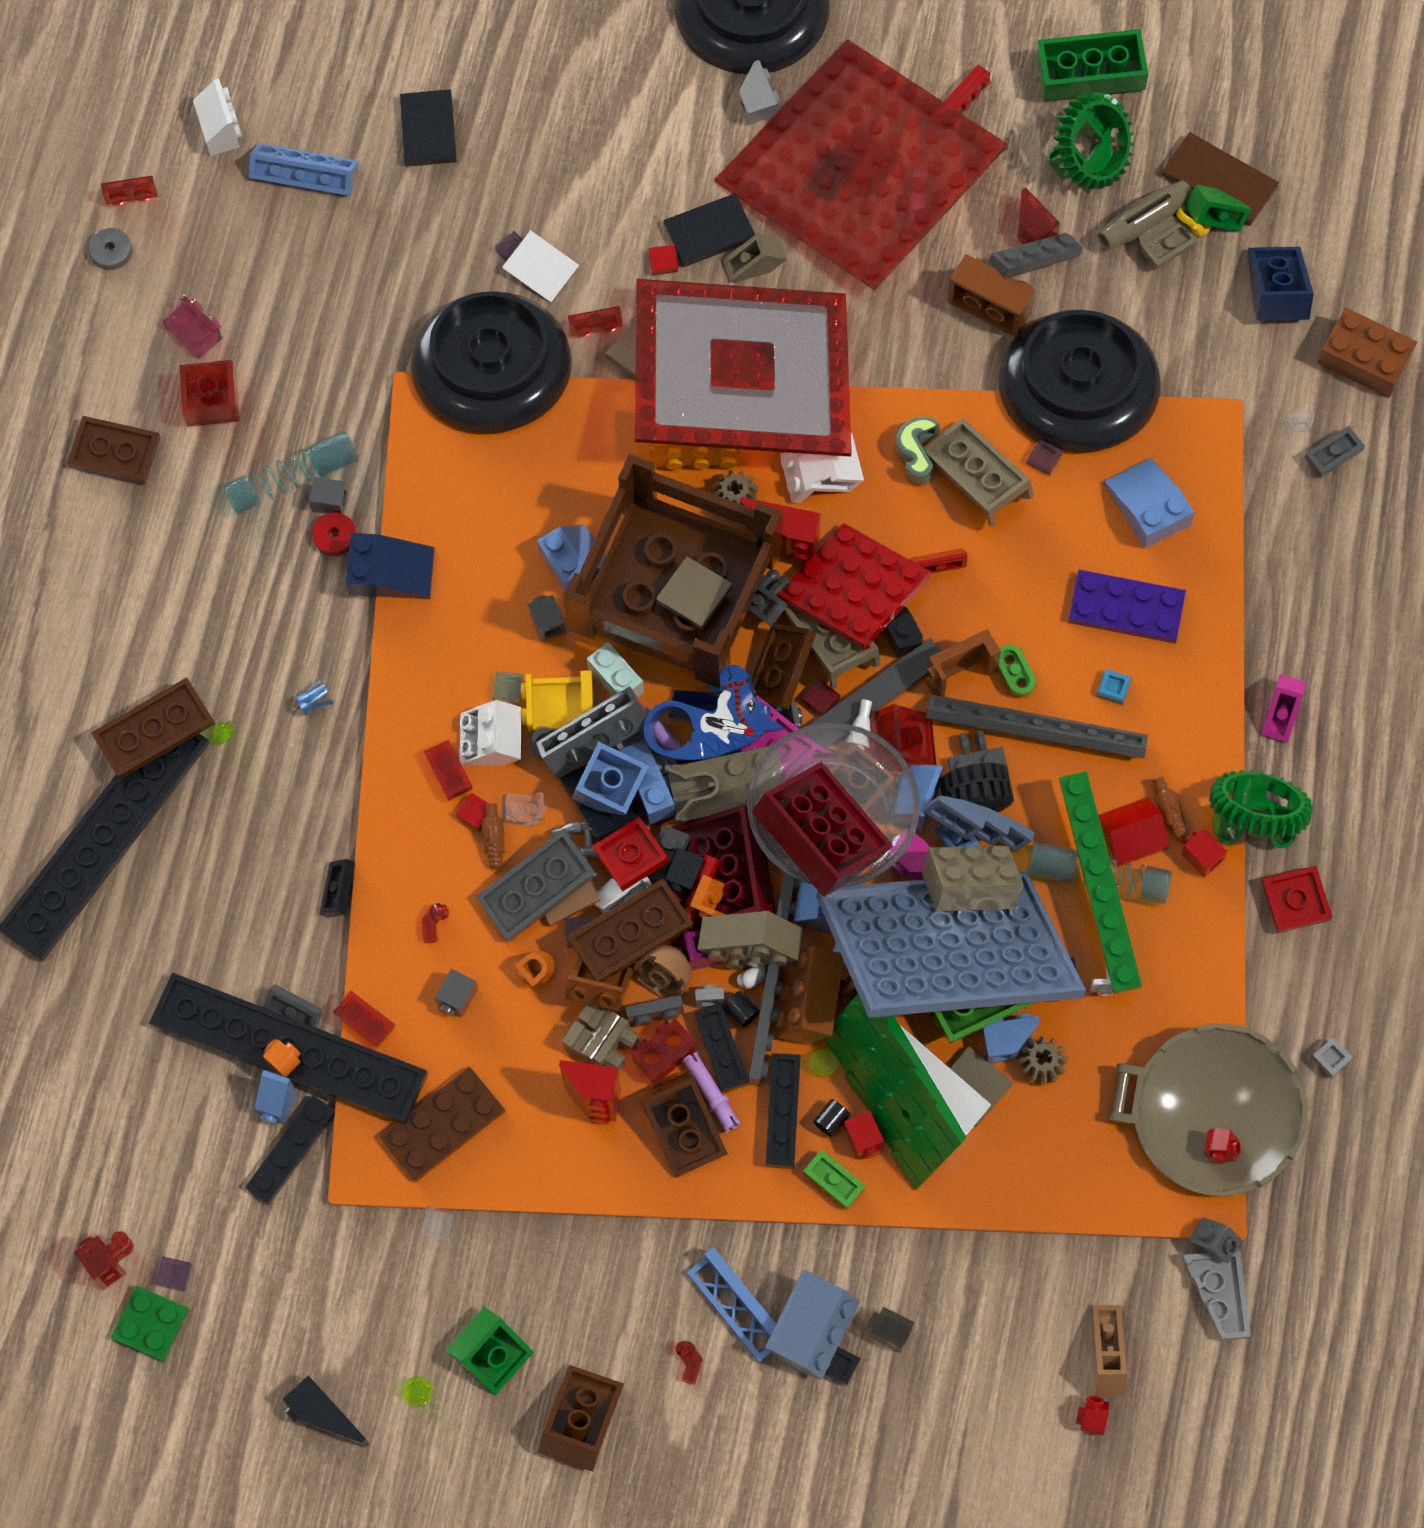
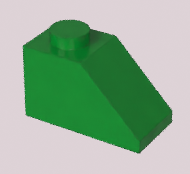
M1197 184L1185 205V208L1196 223L1241 231L1251 211L1249 206L1217 188Z

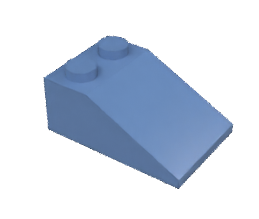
M1152 458L1104 481L1105 486L1144 549L1191 526L1194 516L1193 509L1181 490Z

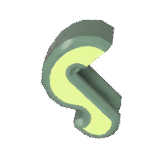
M925 416L909 420L899 428L896 435V454L902 462L906 463L905 476L914 485H924L931 479L933 464L921 443L937 436L940 429V424L935 419Z

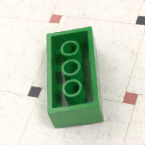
M1141 29L1038 40L1036 59L1043 101L1075 98L1077 95H1084L1085 92L1112 94L1146 90L1148 69Z

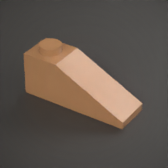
M1092 1305L1096 1396L1125 1397L1127 1365L1121 1305Z

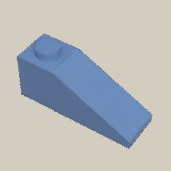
M644 740L620 749V752L649 765L636 792L647 814L649 824L676 815L675 804L646 741Z

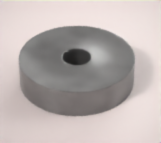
M105 228L98 231L91 238L89 252L93 262L98 267L106 270H115L121 268L130 260L132 245L129 237L122 230ZM109 247H115L112 251H107Z

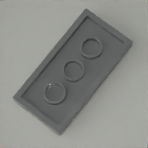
M563 829L477 895L476 898L506 941L511 942L595 877L597 873L569 833Z

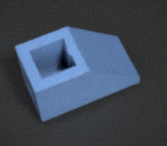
M1028 1013L1015 1016L1014 1020L1003 1021L1001 1019L982 1028L981 1034L986 1061L992 1064L1015 1060L1020 1054L1021 1048L1025 1047L1038 1029L1039 1016L1031 1017V1014Z

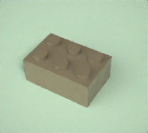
M1009 846L928 848L922 869V875L936 911L1016 909L1024 885Z
M769 911L703 917L698 950L708 954V958L711 960L726 963V967L739 970L747 965L762 968L765 964L770 963L784 966L787 962L799 961L803 928Z

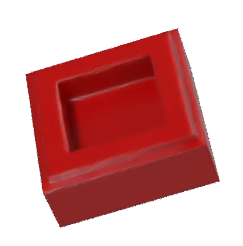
M675 245L648 248L652 276L678 272Z
M471 793L456 813V817L477 831H480L483 820L487 817L486 804L489 803Z

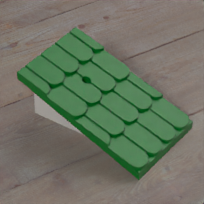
M859 994L855 996L834 1021L832 1036L825 1038L827 1046L846 1071L844 1076L867 1109L871 1111L881 1135L892 1149L890 1154L915 1190L966 1139V1135L991 1106L987 1100L898 1023L894 1015L869 1018Z

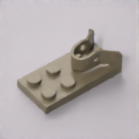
M964 418L923 447L931 463L986 514L991 528L995 525L994 514L1015 498L1030 499L1034 496L1030 479Z
M789 606L783 611V614L792 626L816 632L810 650L829 675L831 689L836 688L839 675L860 664L872 667L880 665L879 649L874 642L863 650Z
M776 745L675 767L665 766V771L669 775L675 804V821L678 823L710 816L743 804L753 808L766 792L784 783Z

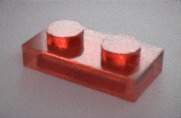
M153 175L101 183L106 205H121L128 201H147L158 197Z
M620 306L568 315L571 336L585 337L593 332H611L623 327Z
M449 739L424 751V755L448 801L473 790L472 784Z
M352 991L346 995L333 1011L336 1017L376 1048L380 1046L395 1028L393 1022Z

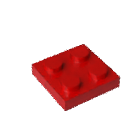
M637 817L592 846L622 892L670 862L640 817Z
M1317 866L1262 879V886L1277 934L1332 920L1333 917Z

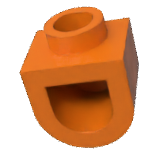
M537 951L526 955L515 966L519 970L520 978L526 984L534 987L540 985L553 973L554 960L549 953Z
M274 1039L265 1048L263 1058L282 1077L286 1078L301 1063L298 1059L301 1053L289 1042L284 1045L280 1040Z

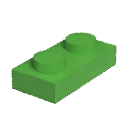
M822 1149L803 1170L804 1175L846 1210L866 1188L862 1182Z

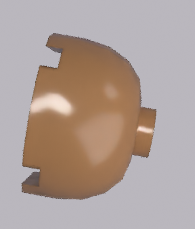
M662 945L655 948L639 959L634 966V971L638 969L640 973L638 977L640 983L648 991L661 998L665 994L672 997L682 995L692 976L691 965L685 953L680 948L670 945Z

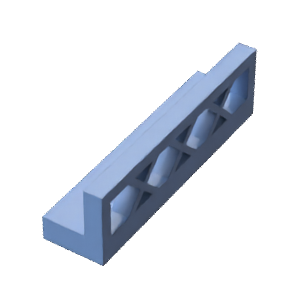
M258 143L250 153L249 178L349 196L352 193L353 175L358 169L359 161Z
M712 1247L704 1254L705 1258L690 1269L687 1275L755 1359L761 1363L772 1353L767 1349L759 1353L753 1345L754 1334H763L770 1338L776 1323L715 1248ZM709 1264L716 1273L715 1284L702 1283L696 1274ZM719 1278L723 1281L725 1285L718 1284ZM707 1288H713L714 1294L712 1295ZM717 1289L731 1291L734 1295L733 1306L719 1304L716 1300ZM737 1300L743 1307H736ZM725 1310L732 1311V1318ZM736 1311L749 1313L752 1317L751 1329L741 1328L736 1325ZM755 1322L758 1324V1326H759L762 1330H760V1329H754V1327H755ZM744 1333H750V1341Z

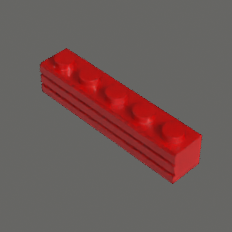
M977 65L929 117L927 128L939 136L943 132L946 133L951 123L959 119L961 112L969 108L971 101L979 97L981 90L989 86L991 73Z

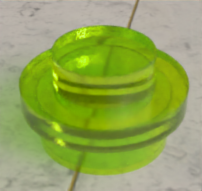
M230 720L226 723L220 721L211 730V733L214 735L211 741L213 743L217 742L220 746L225 743L235 732V729L231 726L233 723Z
M819 1049L812 1054L810 1068L815 1075L829 1077L837 1070L838 1059L831 1050Z
M413 1377L404 1385V1398L410 1405L423 1406L432 1397V1386L423 1377Z

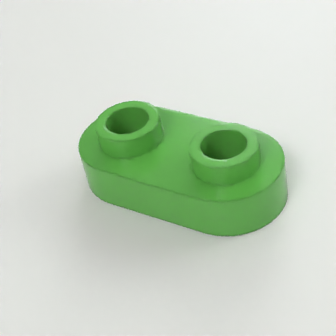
M1014 645L1002 646L1000 648L1001 654L998 670L1007 688L1016 697L1030 695L1035 687V676L1022 651ZM1010 658L1014 663L1006 664L1004 660ZM1022 681L1026 684V686L1020 688L1016 685V683Z

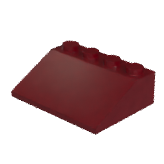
M822 761L766 792L752 810L754 816L823 897L844 886L893 848V844Z
M744 804L672 828L690 835L691 838L685 851L702 858L706 854L720 860L713 879L725 883L722 889V898L716 905V911L726 915L769 911L776 915L762 824L752 813L753 808ZM685 888L682 893L683 906L691 891ZM697 910L696 916L698 924L693 925L694 927L691 928L690 932H694V930L701 931L703 917L698 916L700 910Z

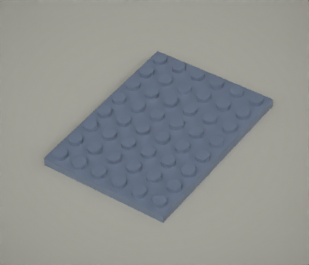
M1019 872L1024 885L1016 909L936 911L924 880L842 886L825 897L817 890L816 898L869 1018L1078 999L1084 997L1086 989L1027 872Z

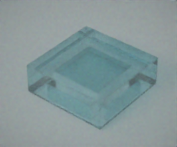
M496 672L492 699L520 703L523 674Z

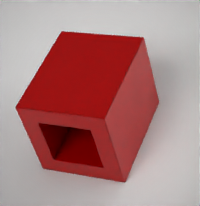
M1203 828L1198 834L1193 831L1183 841L1185 845L1181 854L1205 878L1225 860L1228 851Z
M870 1110L844 1121L843 1129L857 1159L863 1156L865 1159H869L881 1153L880 1149L884 1148V1139Z

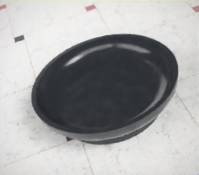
M675 0V18L678 29L686 44L707 63L724 71L748 75L754 61L759 60L762 68H767L768 72L771 73L793 65L816 46L828 22L830 2L829 0Z
M498 291L466 295L439 309L420 330L411 358V374L414 387L427 408L437 417L453 426L482 433L504 432L517 429L543 416L562 396L568 384L572 368L569 342L554 316L544 307L528 298Z
M1067 310L1052 313L1035 320L1020 331L1012 340L1005 352L999 370L1001 399L1013 421L1037 441L1066 451H1099L1127 441L1148 423L1155 412L1160 397V373L1158 363L1150 346L1137 331L1126 323L1096 311Z

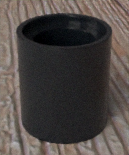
M741 990L733 994L722 1007L741 1028L749 1025L760 1013V1010Z
M830 1099L813 1120V1123L823 1133L833 1137L851 1114L839 1102Z

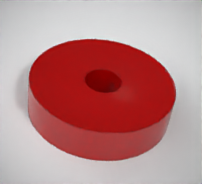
M336 512L321 516L314 524L312 531L313 540L318 550L329 556H340L349 551L351 533H356L352 520L346 515ZM334 531L339 532L338 536L336 537L330 536V534Z

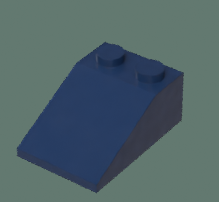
M1248 248L1252 301L1257 321L1309 320L1314 293L1301 248Z
M351 533L346 576L349 595L430 599L434 547L379 534Z

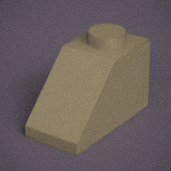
M757 233L724 258L723 261L730 282L735 283L768 274L785 262L787 257L780 237Z

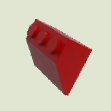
M560 1060L559 1067L564 1087L587 1118H592V1122L598 1124H609V1121L616 1122L621 1092L618 1068Z

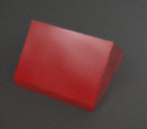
M1148 797L1098 815L1103 835L1117 867L1170 847L1162 814Z

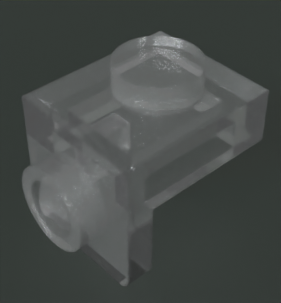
M537 792L533 796L505 793L502 796V822L533 827L546 814L547 807L544 802V794Z

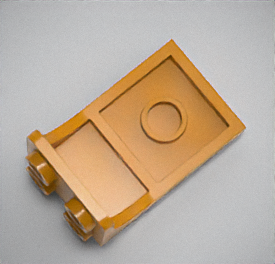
M653 398V406H648L650 458H655L656 467L677 470L682 467L705 469L709 466L733 468L736 465H741L740 433L697 435L674 433L662 423L660 419L659 398Z

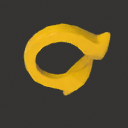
M1185 206L1177 210L1176 216L1191 228L1195 236L1202 237L1209 233L1211 226L1204 225L1203 227L1202 224L1196 223L1193 218L1183 212L1188 211Z

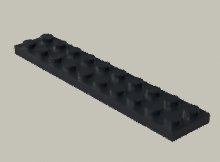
M198 734L120 780L115 774L1 922L0 933L41 961H44L210 744L209 740Z
M173 972L149 1022L155 1028L277 1075L279 1074L263 1058L265 1048L274 1039L280 1040L284 1045L289 1042L301 1053L298 1056L301 1063L286 1078L405 1125L428 1076V1071Z

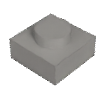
M717 985L701 986V989H695L696 1008L713 1007L719 1004L724 1005L723 988H718Z
M1333 1037L1312 1056V1059L1330 1078H1333L1353 1057Z

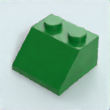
M485 1306L446 1349L469 1374L493 1395H496L534 1353L499 1316Z

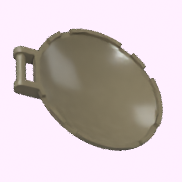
M1229 1024L1198 1026L1184 1033H1179L1168 1040L1152 1056L1145 1067L1119 1063L1116 1066L1118 1078L1112 1111H1109L1108 1121L1134 1125L1140 1143L1151 1162L1168 1179L1185 1189L1209 1196H1234L1251 1192L1266 1185L1280 1175L1293 1160L1301 1146L1308 1116L1307 1097L1302 1080L1295 1065L1286 1053L1267 1037L1256 1031ZM1129 1076L1138 1077L1132 1114L1123 1113ZM1209 1129L1232 1130L1241 1142V1153L1236 1158V1162L1226 1161L1225 1164H1215L1210 1162L1208 1157L1203 1154L1206 1135Z

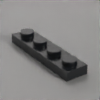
M772 1053L766 1167L794 1169L801 1055Z
M312 1095L245 1188L270 1205L333 1119L335 1110Z

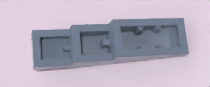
M940 795L923 808V812L966 840L976 835L991 846L1000 841L1015 852L1030 843L1035 834L1032 830L1005 815L962 799Z

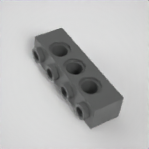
M629 686L537 741L536 745L542 759L558 780L588 762L598 742L612 748L633 734L642 731L648 713L633 689Z

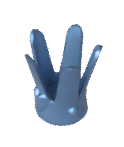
M322 679L306 693L296 696L299 706L293 708V711L301 708L306 716L313 710L334 704L332 699L313 703L327 693L325 685L312 691L322 682Z

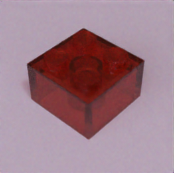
M233 360L179 365L182 414L187 427L240 421L237 372Z

